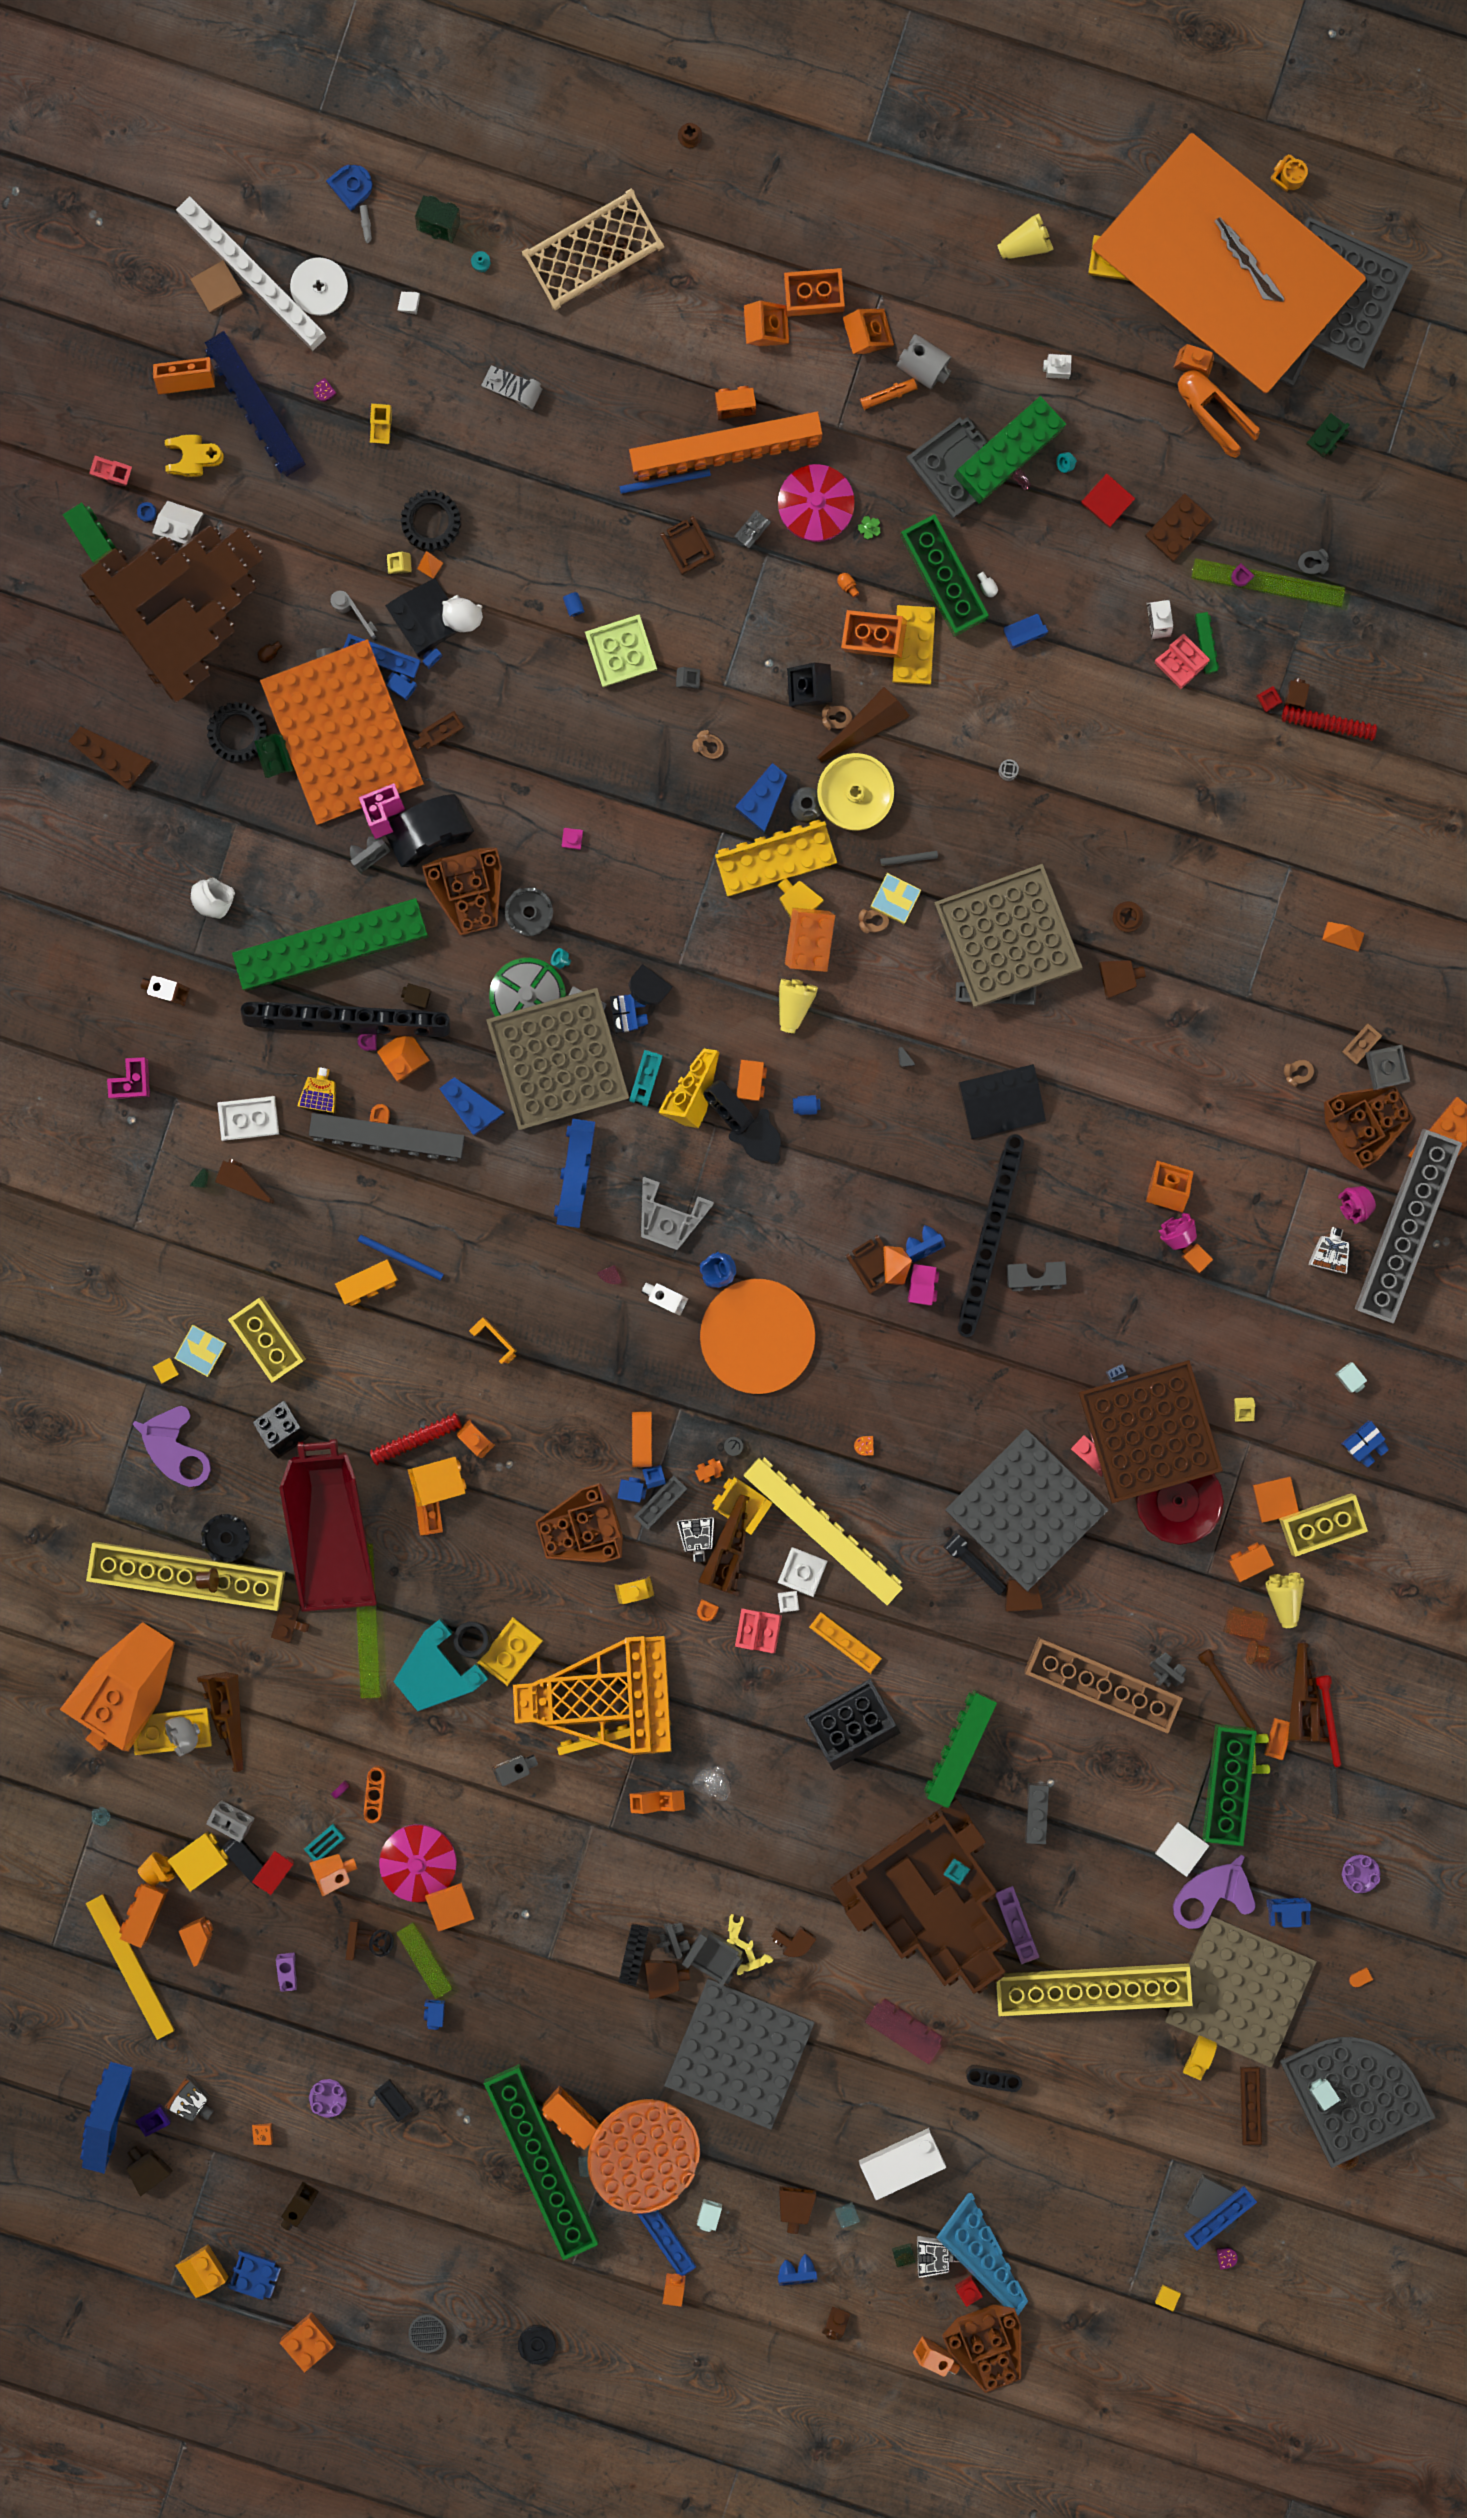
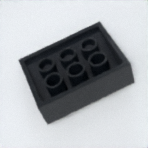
M1034 1064L958 1083L971 1139L1046 1121Z
M871 1679L804 1715L809 1728L833 1771L900 1734L897 1725Z

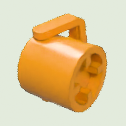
M1286 155L1274 168L1271 181L1285 192L1299 189L1306 179L1308 168L1303 161L1295 159L1292 155ZM1281 173L1279 181L1278 179H1276V177L1278 174Z
M153 1852L138 1868L140 1877L152 1886H156L160 1881L169 1882L173 1880L177 1873L169 1864V1859L158 1852Z

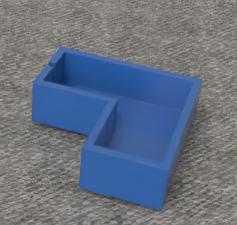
M110 2062L108 2069L104 2068L101 2078L102 2083L97 2087L96 2100L92 2101L90 2107V2117L87 2116L84 2124V2140L80 2159L83 2160L82 2168L103 2174L106 2171L110 2159L107 2155L111 2156L116 2142L118 2121L130 2090L132 2067Z

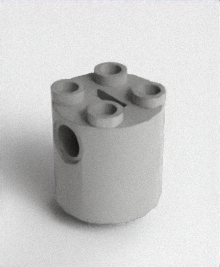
M915 334L909 343L908 349H904L900 355V360L896 366L931 390L938 381L944 384L952 370L948 369L947 365L952 356Z

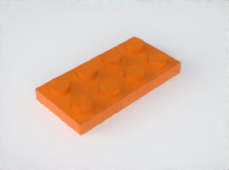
M1456 1097L1429 1131L1461 1142L1462 1145L1458 1155L1467 1146V1104ZM1414 1147L1413 1150L1408 1154V1157H1409L1410 1159L1412 1158V1155H1413V1153H1414L1415 1147Z

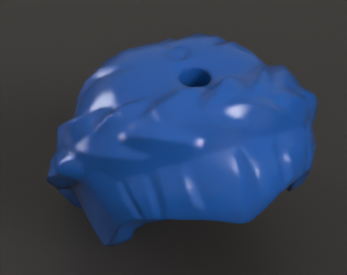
M720 1252L713 1253L700 1263V1272L703 1275L704 1283L711 1288H720L727 1286L733 1281L736 1275V1265L730 1255Z

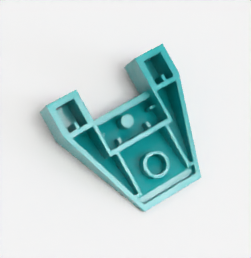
M442 1618L424 1631L393 1681L417 1711L473 1692L489 1678L478 1663L461 1675L438 1645L453 1633Z

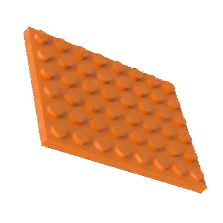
M368 639L260 680L280 733L286 741L287 751L316 825L362 808L359 797L393 783L399 793L424 784Z

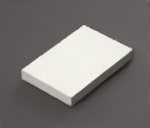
M275 1096L217 1103L222 1141L279 1135Z

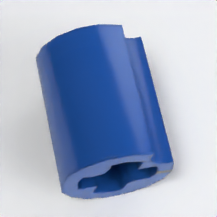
M577 592L563 597L569 617L585 612Z

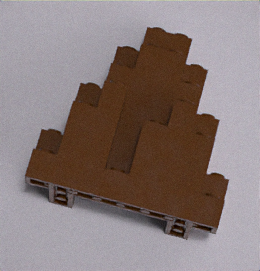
M209 525L176 550L174 549L176 546L170 538L165 536L159 537L127 562L125 561L127 557L122 550L113 548L95 560L90 568L79 575L80 579L89 589L86 594L97 608L105 610L148 669L145 671L156 687H162L174 703H177L193 691L196 685L210 675L208 665L203 660H200L235 632L233 622L229 617L225 618L226 613L257 589L254 585L256 581L247 573L248 570L263 560L261 556L263 553L256 544L253 545L249 540L251 536L246 529L242 530L239 527L221 540L219 538L221 534L215 526L212 528Z
M956 1797L952 1800L949 1808L942 1806L830 1885L832 1891L843 1905L845 1914L858 1932L861 1930L867 1931L873 1926L872 1922L875 1921L901 1959L904 1957L906 1959L910 1958L916 1953L915 1949L918 1948L944 1986L947 1984L949 1986L953 1985L959 1980L958 1976H961L973 1994L976 1992L980 1994L988 1988L987 1985L992 1981L995 1983L1004 1977L1005 1969L993 1952L995 1950L999 1952L1006 1947L1005 1943L1008 1940L982 1903L983 1901L986 1903L991 1901L997 1891L972 1854L973 1851L977 1853L984 1848L983 1844L986 1841ZM954 1858L970 1868V1871L960 1885L944 1875V1872Z

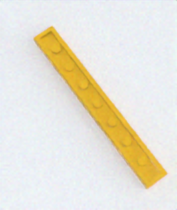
M102 1894L87 1902L86 1905L156 2039L158 2040L173 2032L175 2029L130 1943L120 1940L122 1934L119 1933L121 1926L105 1895Z

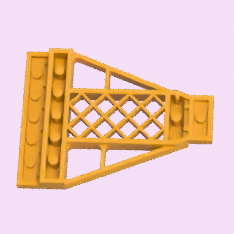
M665 1636L628 1637L549 1677L530 1684L513 1685L515 1724L536 1723L632 1755L672 1752ZM626 1645L627 1672L602 1674L601 1657ZM597 1659L598 1672L596 1675L563 1677V1675ZM603 1680L613 1681L608 1686ZM618 1680L626 1685L619 1694L612 1689V1686ZM587 1681H594L590 1687L584 1683ZM599 1681L607 1687L600 1696L592 1690ZM576 1682L571 1688L565 1684ZM580 1682L588 1688L581 1697L573 1691ZM561 1684L569 1690L562 1699L554 1693ZM609 1690L617 1695L610 1705L602 1699ZM627 1690L629 1703L621 1697ZM590 1691L598 1697L591 1706L583 1700ZM571 1693L578 1698V1701L572 1707L564 1702ZM554 1696H556V1697L560 1700V1701L555 1705V1707H554ZM619 1699L627 1704L620 1714L613 1708ZM600 1700L608 1706L601 1715L593 1709ZM581 1702L589 1707L582 1716L575 1711V1708ZM562 1703L570 1709L563 1718L555 1712ZM610 1709H612L617 1714L614 1716H605ZM629 1709V1714L624 1715V1713ZM591 1710L599 1716L585 1718ZM572 1712H574L579 1717L575 1719H567V1717ZM555 1715L561 1720H555ZM630 1721L631 1748L628 1749L606 1742L605 1723ZM600 1723L601 1739L565 1729V1726Z

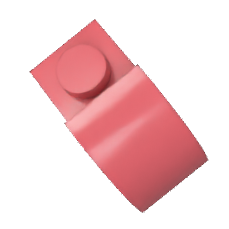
M95 456L89 475L106 480L111 484L126 486L132 467Z
M1083 1435L1071 1450L1102 1477L1103 1474L1094 1444Z

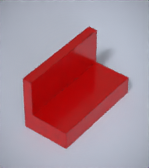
M274 1851L252 1883L272 1895L293 1866L294 1860L289 1856L285 1858L277 1851Z

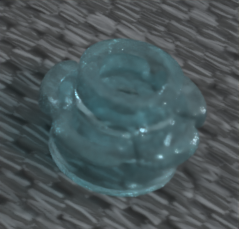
M104 1807L94 1809L91 1814L92 1822L95 1825L105 1826L107 1821L110 1820V1813Z

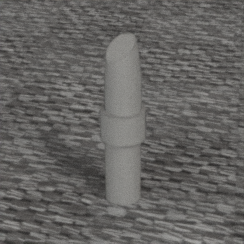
M361 205V226L365 241L369 243L372 239L371 222L367 205Z

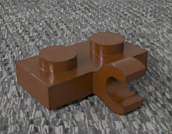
M282 1600L271 1638L290 1643L294 1629L308 1632L310 1624L297 1621L301 1608L300 1605Z

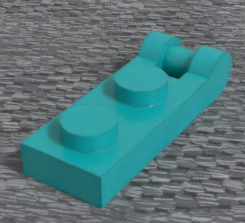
M644 1050L629 1102L635 1103L636 1101L648 1107L663 1055ZM638 1090H646L645 1096L639 1095Z

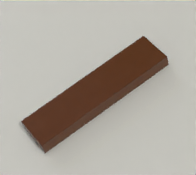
M1240 2067L1242 2145H1262L1260 2067Z

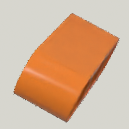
M632 1412V1467H652V1412Z
M379 1765L372 1767L367 1775L364 1818L368 1823L378 1822L383 1813L386 1771ZM374 1770L381 1772L382 1778L380 1780H375L372 1777ZM370 1791H379L380 1797L373 1799L370 1796ZM375 1809L378 1812V1817L371 1818L368 1815V1810Z

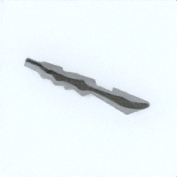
M1221 217L1216 219L1214 222L1221 231V239L1227 243V249L1233 253L1232 256L1239 259L1240 267L1249 269L1262 298L1283 302L1284 297L1266 273L1263 276L1256 266V258L1247 247L1240 243V237L1230 226L1224 223Z

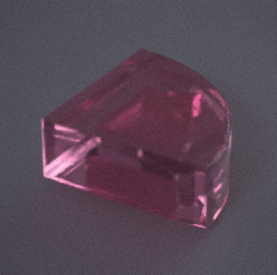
M1018 468L1014 472L1013 478L1024 490H1027L1031 486L1030 481L1024 472Z
M615 1265L597 1272L598 1276L609 1284L622 1283Z

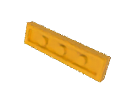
M822 1612L818 1614L809 1626L810 1629L870 1674L882 1659Z

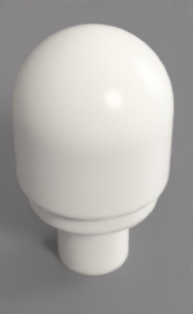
M981 572L977 575L981 581L979 584L980 589L985 596L994 597L998 592L996 583L991 577L987 578L985 573Z

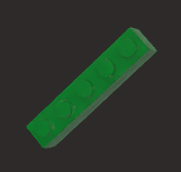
M1208 612L1195 614V622L1200 650L1210 659L1203 668L1204 675L1216 673L1217 669H1219V664L1215 658L1217 657V652L1214 650L1215 640L1214 638L1212 639L1211 616L1208 615Z

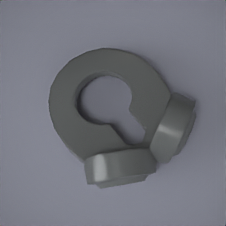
M1324 549L1305 552L1298 560L1299 569L1306 574H1324L1329 568V562L1327 561L1329 559L1328 553ZM1311 557L1314 560H1320L1321 564H1315L1313 568H1307L1304 561L1306 558Z

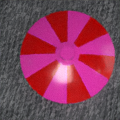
M807 465L795 470L784 481L779 492L778 510L782 522L792 534L806 541L822 542L836 537L848 526L854 512V494L848 480L839 471L826 465Z
M423 1824L408 1825L393 1833L384 1844L379 1859L380 1874L387 1888L397 1897L410 1902H425V1895L448 1888L454 1878L457 1865L456 1853L450 1840L438 1829Z

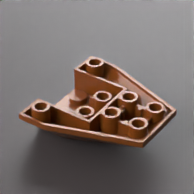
M497 847L478 848L442 857L422 866L427 886L460 935L497 926L502 868Z
M1395 1085L1377 1090L1371 1088L1340 1093L1324 1102L1325 1124L1343 1157L1361 1170L1378 1161L1413 1119Z
M600 1483L580 1489L535 1521L546 1559L604 1563L622 1557L623 1535L612 1498Z
M990 2305L958 2317L943 2333L942 2337L949 2354L985 2393L1021 2380V2324L1015 2308Z

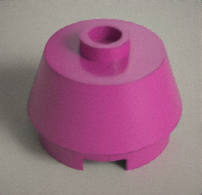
M1364 1186L1345 1188L1338 1196L1342 1201L1340 1209L1347 1220L1352 1219L1354 1224L1365 1222L1376 1209L1373 1195Z
M1183 1213L1182 1218L1179 1219L1170 1218L1161 1225L1162 1229L1159 1230L1160 1239L1173 1250L1186 1248L1197 1238L1195 1220L1191 1219L1188 1213Z

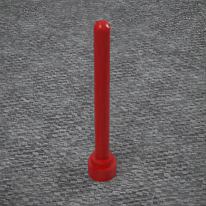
M1331 1675L1316 1677V1684L1322 1690L1333 1764L1335 1767H1340L1341 1759L1329 1688H1331L1330 1684H1332Z

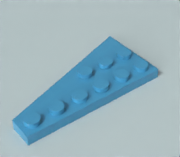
M968 2193L936 2238L1003 2306L1015 2308L1018 2316L1028 2300L1019 2282L1014 2279L1009 2263H1006L1003 2258V2252L990 2227L986 2225L981 2209L976 2206L973 2194Z

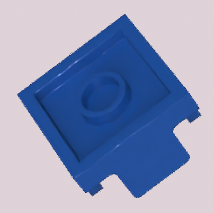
M1306 1898L1267 1899L1269 1924L1271 1926H1275V1912H1277V1921L1282 1922L1284 1928L1301 1927L1302 1911L1304 1923L1310 1925L1311 1903Z

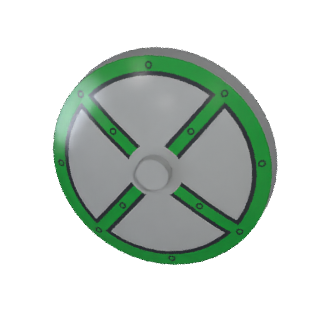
M519 958L504 965L493 978L489 991L490 1006L495 1017L566 996L565 986L558 972L548 963L536 958Z

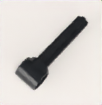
M955 1533L943 1547L954 1558L960 1557L996 1594L1001 1595L1006 1590V1586L967 1549L969 1544L958 1533Z

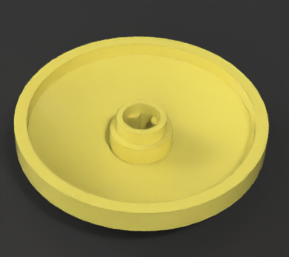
M851 753L836 758L824 769L819 779L817 797L822 812L833 824L846 830L860 831L875 826L888 814L893 803L894 785L890 773L880 761L869 755Z

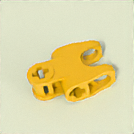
M181 435L165 440L166 448L180 449L183 453L180 462L165 466L167 474L185 477L202 476L203 467H215L223 462L224 455L220 448L212 443L202 444V436ZM212 452H215L217 455H214L211 459L209 455H212Z

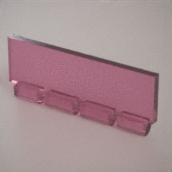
M885 1998L881 2004L877 2002L866 2018L865 2023L929 2064L941 2047L939 2042L942 2036L932 2029L926 2035L925 2032L928 2027L917 2019H914L909 2024L912 2016L900 2008L894 2014L893 2011L896 2005Z

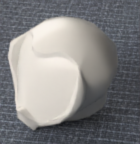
M459 595L442 602V617L445 626L458 632H469L481 624L483 618L482 605H475L468 599L460 598Z
M215 878L200 880L191 889V901L194 908L203 916L218 919L226 915L232 904L233 895H235L232 887Z

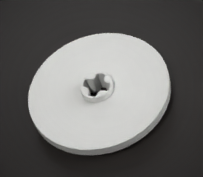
M312 258L296 268L291 278L290 289L295 303L303 311L321 316L336 311L343 304L348 292V282L345 273L338 264L326 258ZM318 282H320L321 285H324L323 287H321V291H318L317 288H314L317 286Z

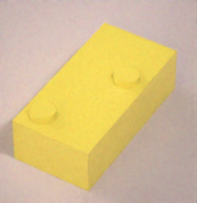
M263 1296L228 1319L271 1383L306 1360Z
M1352 1493L1279 1518L1291 1555L1295 1557L1368 1532L1356 1495Z

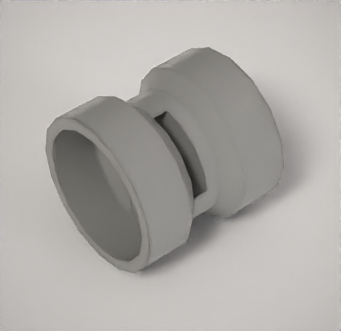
M1011 759L1003 761L999 767V776L1005 781L1013 780L1019 771L1018 764Z

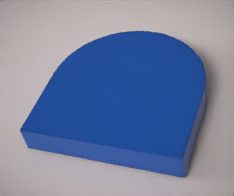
M346 165L326 180V183L350 211L366 200L372 191L371 176L362 166Z

